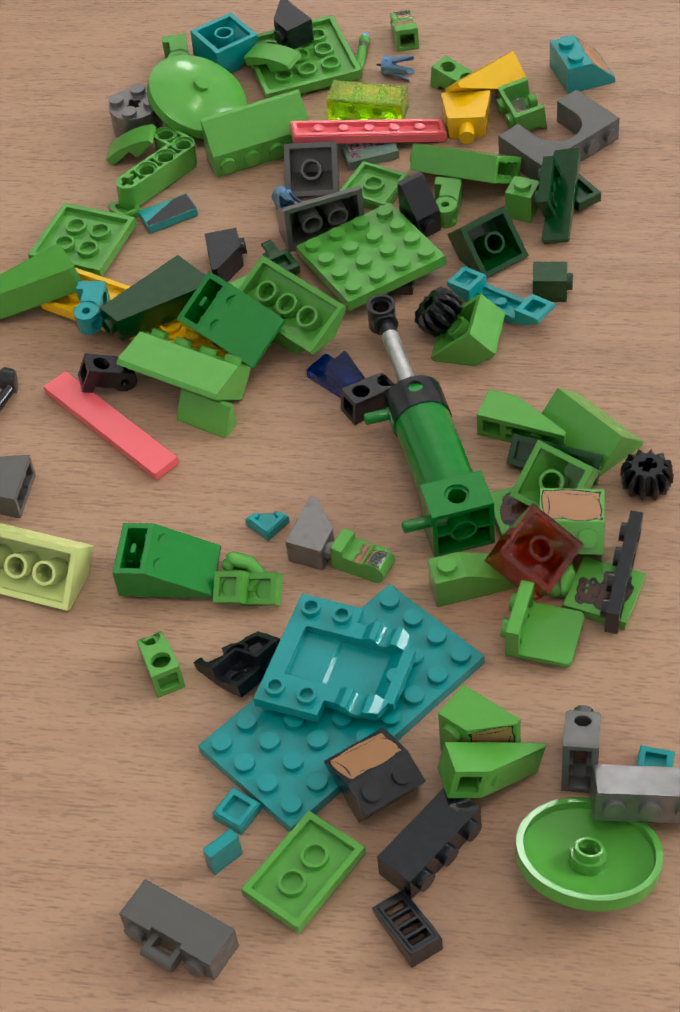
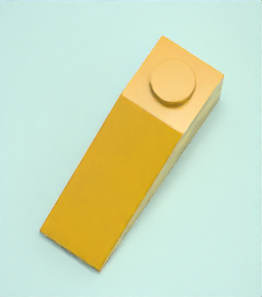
M511 51L444 89L446 92L490 90V94L495 95L498 94V87L525 78L526 75L515 52Z

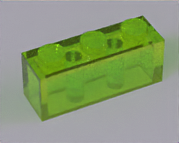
M333 80L326 98L329 120L405 119L409 108L407 86Z

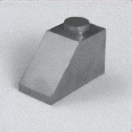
M310 495L286 540L288 560L323 571L328 561L331 560L330 547L334 543L333 527L317 497Z

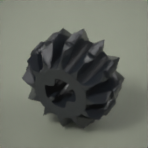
M442 286L432 290L427 297H424V300L419 304V308L415 311V322L420 329L434 337L440 335V333L443 334L449 327H452L454 321L458 320L457 316L462 311V301L458 299L455 293Z
M652 448L648 453H643L638 449L636 455L628 454L620 469L623 489L628 490L630 497L640 495L642 501L649 496L656 501L659 494L666 495L674 480L671 460H665L664 453L655 455Z

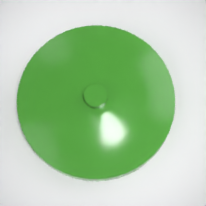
M176 55L160 61L153 68L147 82V98L157 116L168 126L196 138L204 139L200 119L247 105L244 90L237 79L219 64L198 56Z
M588 797L556 799L538 806L521 822L515 842L516 863L526 881L545 897L574 909L614 911L632 906L652 893L659 882L662 872L663 848L651 826L647 822L593 820L591 801Z

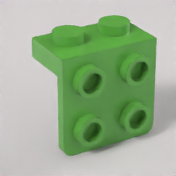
M521 580L518 592H512L510 597L509 611H512L510 618H504L501 626L500 636L505 638V655L564 668L570 667L573 663L584 624V614L577 610L534 602V582Z

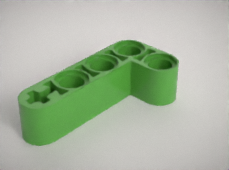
M169 126L158 128L154 135L156 152L116 179L120 206L124 209H134L135 205L141 206L193 170L198 162L195 141L192 137Z

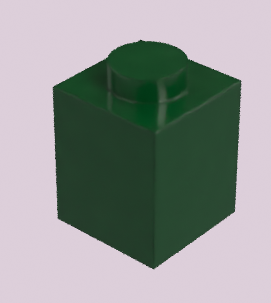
M533 262V294L551 302H567V290H573V273H567V262Z

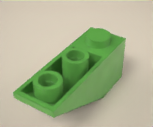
M445 742L437 769L447 798H483L537 773L546 744Z

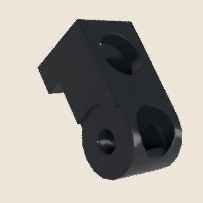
M85 353L78 372V378L82 392L92 393L95 387L128 391L137 384L136 373L131 369L117 365L118 356Z
M379 373L341 388V411L354 425H357L364 421L365 413L374 412L381 407L385 408V396L395 384L385 374Z

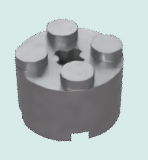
M133 84L130 89L113 94L108 98L113 130L117 138L132 129L144 125L153 124L156 126V130L163 126V121L157 116L148 101L147 89L143 84Z

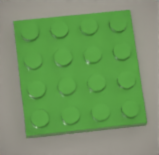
M333 15L312 20L314 40L295 49L301 53V57L290 70L270 72L267 64L251 66L266 99L297 89L302 95L306 92L325 89L329 86L362 78V69ZM275 29L259 33L255 44H278L273 34Z
M390 202L296 246L298 256L350 311L367 303L372 296L386 294L447 265L446 256Z

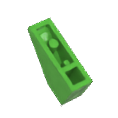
M488 390L477 413V435L511 443L513 434H520L566 446V431L524 400L505 392Z
M455 552L427 559L429 584L437 607L519 588L521 580L530 581L520 556Z

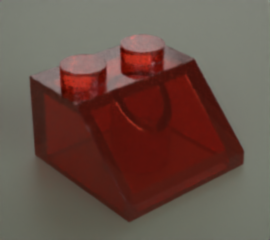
M533 503L501 536L484 561L517 588H519L521 580L534 582L535 601L550 594L583 546V543Z

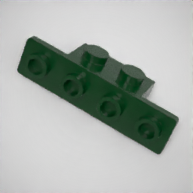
M580 148L555 150L554 156L543 157L542 168L538 170L539 190L535 192V205L537 208H540L545 218L542 233L544 244L563 243L570 240L581 159Z

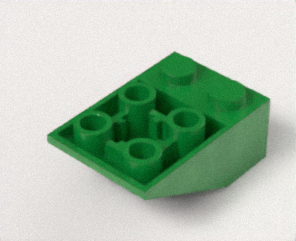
M209 271L177 317V320L192 333L227 354L242 358V363L251 366L252 369L256 367L286 322L283 318L232 284Z
M123 523L112 572L119 596L213 598L215 571L218 570L221 545L154 523Z

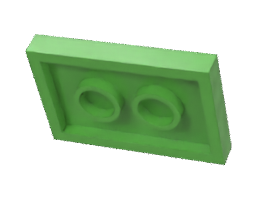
M308 810L241 888L242 895L300 934L366 854L365 847Z

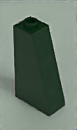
M179 255L175 256L100 307L103 319L101 324L104 330L109 335L113 334L121 341H125L137 336L139 332H147L152 328L176 320L206 275Z

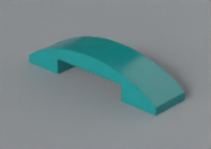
M463 266L447 281V286L466 302L479 294L484 295L505 313L504 321L508 323L536 325L555 308V303L534 294H530L526 299H523L487 284L485 274Z

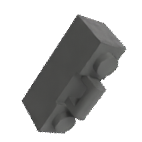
M146 879L119 913L125 928V934L137 943H142L143 940L146 941L140 951V955L171 973L175 971L183 959L184 968L195 977L201 978L204 974L215 980L239 947L234 928ZM161 945L172 952L171 955L158 948V946Z

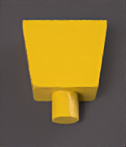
M490 90L441 93L442 116L448 137L459 139L463 144H470L475 138H483L486 135L491 114Z

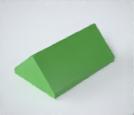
M557 388L541 413L566 431V446L604 455L599 477L625 459L628 454L633 453L643 445L641 439L577 392Z

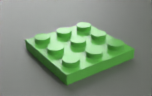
M63 203L28 253V257L30 259L60 243L75 268L103 277L136 227L135 217Z

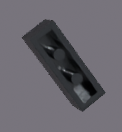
M443 788L377 856L379 875L400 891L404 890L411 899L419 891H426L433 883L435 874L443 866H449L456 859L462 845L466 841H473L481 831V807L468 798H447Z

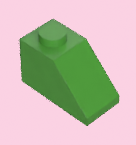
M519 176L513 177L505 191V207L511 219L528 223L532 222L538 210L535 205V192L539 190V181Z

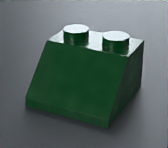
M505 206L495 209L447 234L459 260L468 268L485 274L486 278L529 256Z

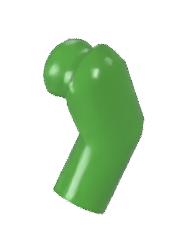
M235 551L226 554V559L222 561V568L225 571H236L238 568H241L248 573L267 572L253 556Z
M561 555L557 559L559 581L551 580L548 583L549 596L552 598H565L574 580L575 569L573 560L569 555Z

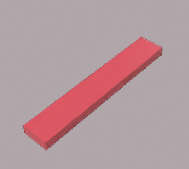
M442 119L290 121L293 143L336 141L338 144L446 142L447 132Z
M63 372L43 386L45 393L156 481L179 464L176 455L94 392H82L80 382L68 372Z

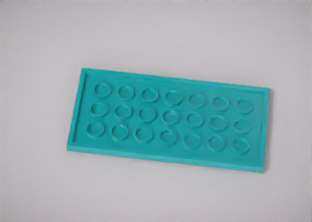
M391 584L362 607L364 618L361 624L369 625L377 620L390 629L401 626L410 636V649L415 650L416 659L394 712L387 710L378 720L373 721L364 718H354L335 709L325 707L317 723L255 706L253 699L198 745L200 753L249 797L261 803V807L289 833L308 810L316 815L341 793L324 764L325 760L383 727L399 741L485 663V656Z

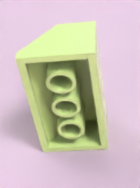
M0 523V594L69 611L89 576L94 545Z

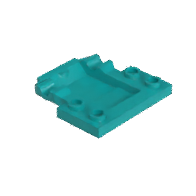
M302 593L253 698L255 706L317 723L325 707L335 709L354 718L376 721L387 710L395 711L400 696L406 687L407 679L416 659L415 650L410 649V636L401 626L390 629L377 620L369 625L361 624L364 618L363 608Z

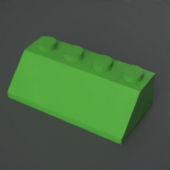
M299 90L290 91L200 119L207 160L216 177L219 178L283 158L284 144L293 143L290 121H309Z
M152 328L151 332H139L116 362L117 365L213 400H242L251 366L241 363L242 358L230 354H225V357L217 355V349L201 345L200 348L192 346V340L182 337H176V340L168 338V332Z

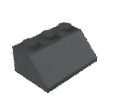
M359 185L290 205L277 211L279 232L288 251H296V246L306 242L308 239L317 237L334 227L364 215L362 188Z

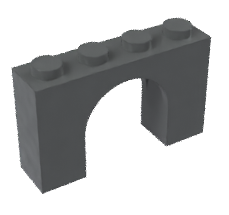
M575 90L557 101V122L576 134L574 137L563 141H547L538 138L517 124L498 135L499 154L522 157L520 172L530 179L538 181V170L542 168L543 157L554 156L555 150L580 148L581 162L618 140L620 118L578 90Z

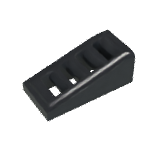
M404 890L372 907V911L411 968L443 949L441 936ZM400 903L404 906L390 916L386 914V911ZM408 913L411 916L398 925L394 924L396 920ZM415 923L418 926L405 935L402 934V931L414 925ZM423 933L424 938L412 945L409 941Z

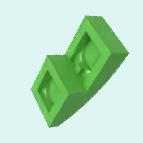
M258 43L243 58L247 66L267 64L270 72L290 70L300 59L301 53L295 49L278 44Z
M149 124L137 127L116 138L110 143L106 161L114 166L128 152L136 157L140 156L153 143L156 126Z
M243 570L215 571L212 602L229 605L281 606L283 574L278 572L248 573Z

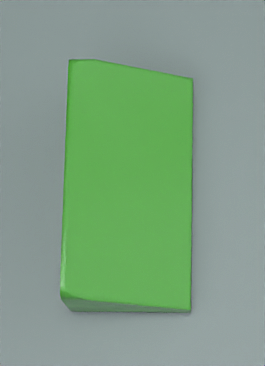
M181 388L177 420L226 438L237 425L233 404L223 400H213Z

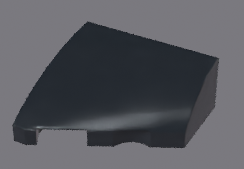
M258 631L245 637L240 642L231 643L223 647V655L214 660L206 662L201 657L193 663L200 673L216 685L234 695L243 697L262 681L280 642V638Z

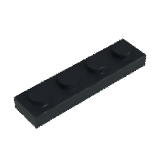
M631 510L628 523H621L618 541H622L623 544L622 548H615L612 566H616L617 569L616 573H609L606 591L611 592L609 599L603 598L600 617L606 618L604 632L618 634L641 536L643 512Z

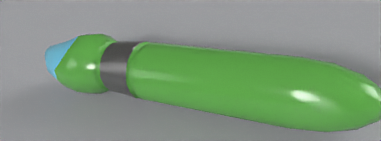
M367 32L362 33L359 38L356 60L361 69L364 67L368 45L370 44Z

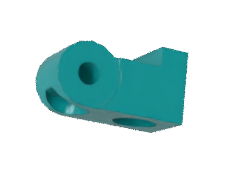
M78 281L76 291L80 304L75 307L74 316L80 333L93 335L98 333L103 327L101 324L103 319L100 307L110 301L105 281Z

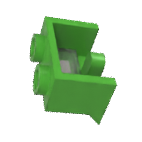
M526 77L497 88L499 98L496 99V105L500 114L505 113V121L509 129L517 124L528 131L537 127L547 129L545 107L543 104L538 106V99L535 93L530 94Z

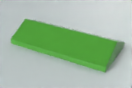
M263 255L239 287V290L283 318L286 322L278 333L312 355L335 338L346 310L345 305Z

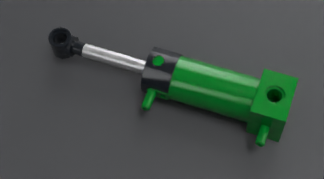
M385 294L372 296L367 302L369 329L371 332L381 335L398 383L392 386L385 396L384 405L386 409L365 413L364 421L366 425H371L389 420L393 433L396 434L400 441L419 493L422 517L403 521L401 523L403 532L410 533L424 529L434 557L495 543L494 501L482 471H472L451 418L452 414L440 383L433 377L425 375L414 376L397 332L399 323L396 317L394 299Z

